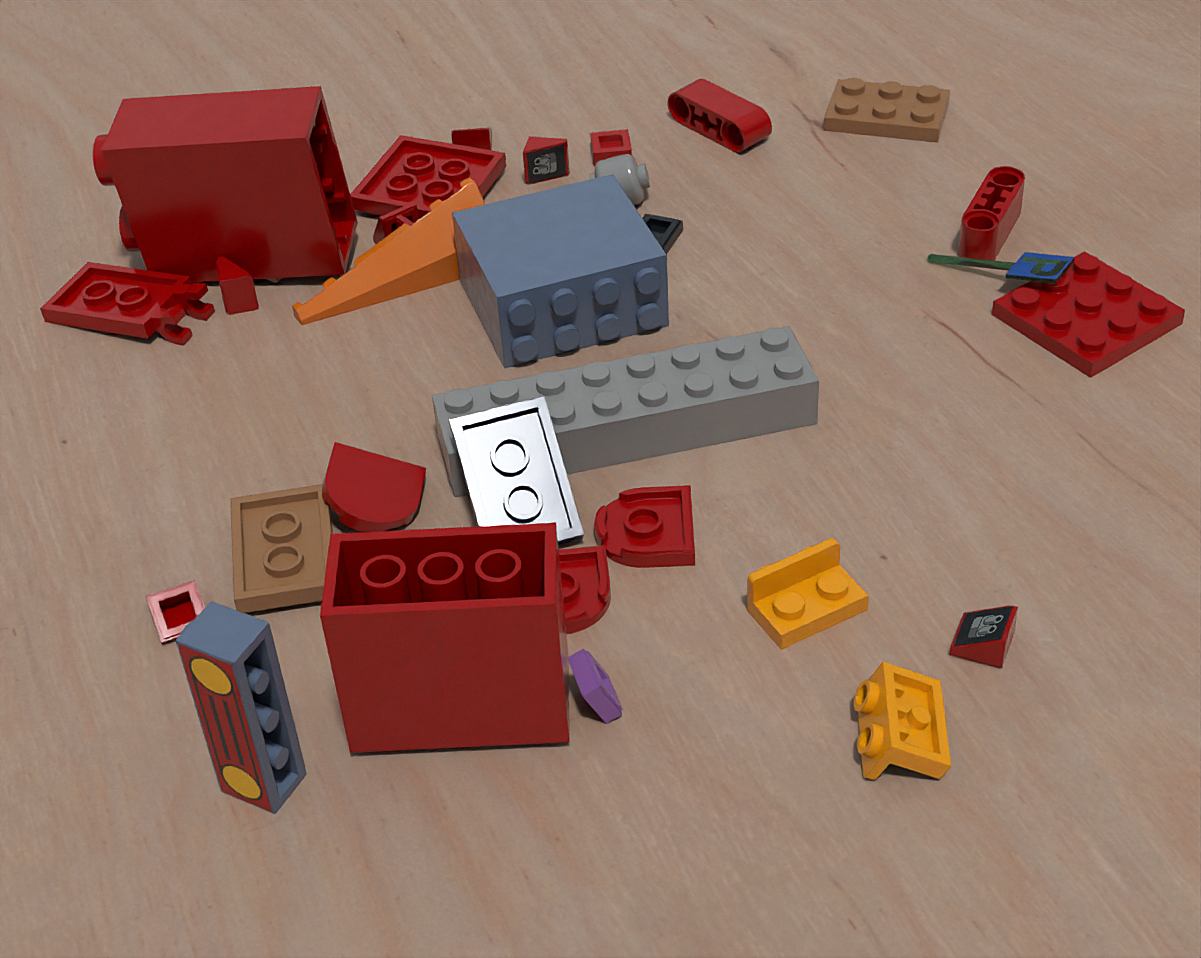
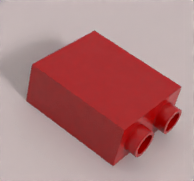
M321 86L122 99L109 133L98 135L95 138L93 144V165L96 176L103 186L116 187L122 203L119 214V230L122 243L129 252H141L147 270L190 276L191 282L219 281L216 260L217 257L224 256L246 270L253 279L345 274L358 220Z

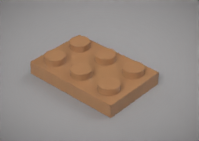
M859 78L838 79L824 116V131L938 143L949 105L950 90L939 89L933 85L921 87L906 86L893 81L875 83L865 82Z
M323 484L230 498L233 590L237 611L247 613L322 601L330 534H333L330 505H327L322 498Z

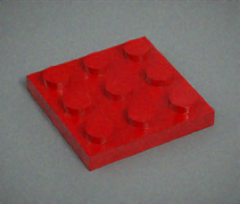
M400 135L351 192L350 195L355 211L366 212L370 215L383 216L414 202L417 204L418 216L421 219L432 211L429 205L437 199L443 202L462 189L460 183L468 178L475 181L483 198L506 167L505 153Z
M1085 251L1075 256L1056 280L1035 278L994 300L992 309L994 317L1090 378L1182 325L1185 309ZM1068 261L1040 276L1057 275Z

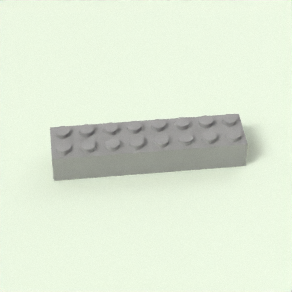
M790 326L770 328L765 331L735 337H724L720 340L694 345H682L677 348L653 353L636 354L631 357L601 363L594 362L586 366L560 371H547L524 378L501 380L493 384L467 389H455L446 393L432 395L440 447L454 497L468 495V490L451 433L450 419L544 396L567 474L818 424L819 380Z

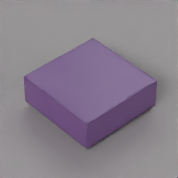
M583 648L569 656L568 661L582 697L607 724L623 715L621 712L623 710L609 675L588 650L585 651Z

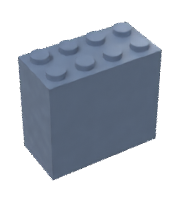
M613 174L452 212L460 282L504 368L669 326L667 255Z

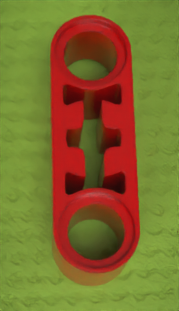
M698 79L671 93L667 100L669 112L676 122L736 153L767 138L772 132L770 117L763 108L705 79Z
M1000 166L988 172L961 219L958 256L963 262L982 266L990 264L996 259L1021 214L1025 174L1021 170L1010 166Z

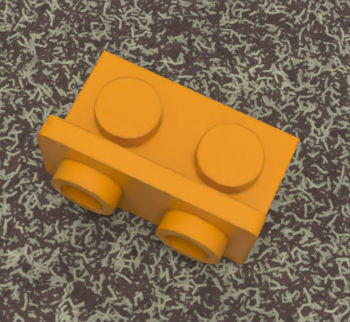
M834 538L806 547L802 551L771 565H765L749 574L747 578V611L781 650L868 610L869 595L840 566V544Z
M883 661L868 680L865 679L859 684L854 696V709L858 711L859 720L857 750L862 757L863 777L875 781L891 763L941 779L951 768L941 681Z

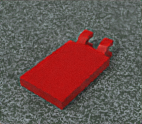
M87 262L40 308L45 322L147 339L156 331L166 340L177 345H185L193 336L190 328H183L177 325L186 315L185 311L191 317L207 321L215 312L213 304L200 301L209 291L207 284H192L190 276Z

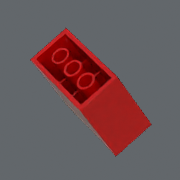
M556 523L330 534L320 619L350 753L570 742L569 655Z

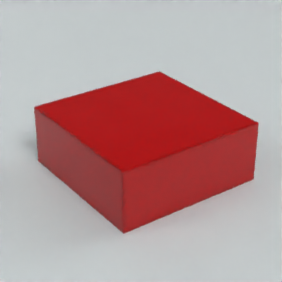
M628 129L590 133L594 166L600 160L624 154L632 155Z

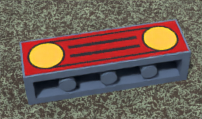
M211 601L193 621L184 627L181 635L175 641L220 791L276 814L307 773L270 624L267 621Z

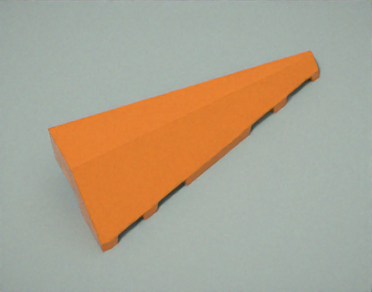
M471 178L463 180L460 183L462 189L444 202L437 199L429 205L432 211L411 226L406 223L374 245L355 259L354 263L356 266L339 279L329 278L322 283L324 289L304 304L296 302L292 305L294 317L301 325L309 324L460 280L452 212L485 205L475 181Z

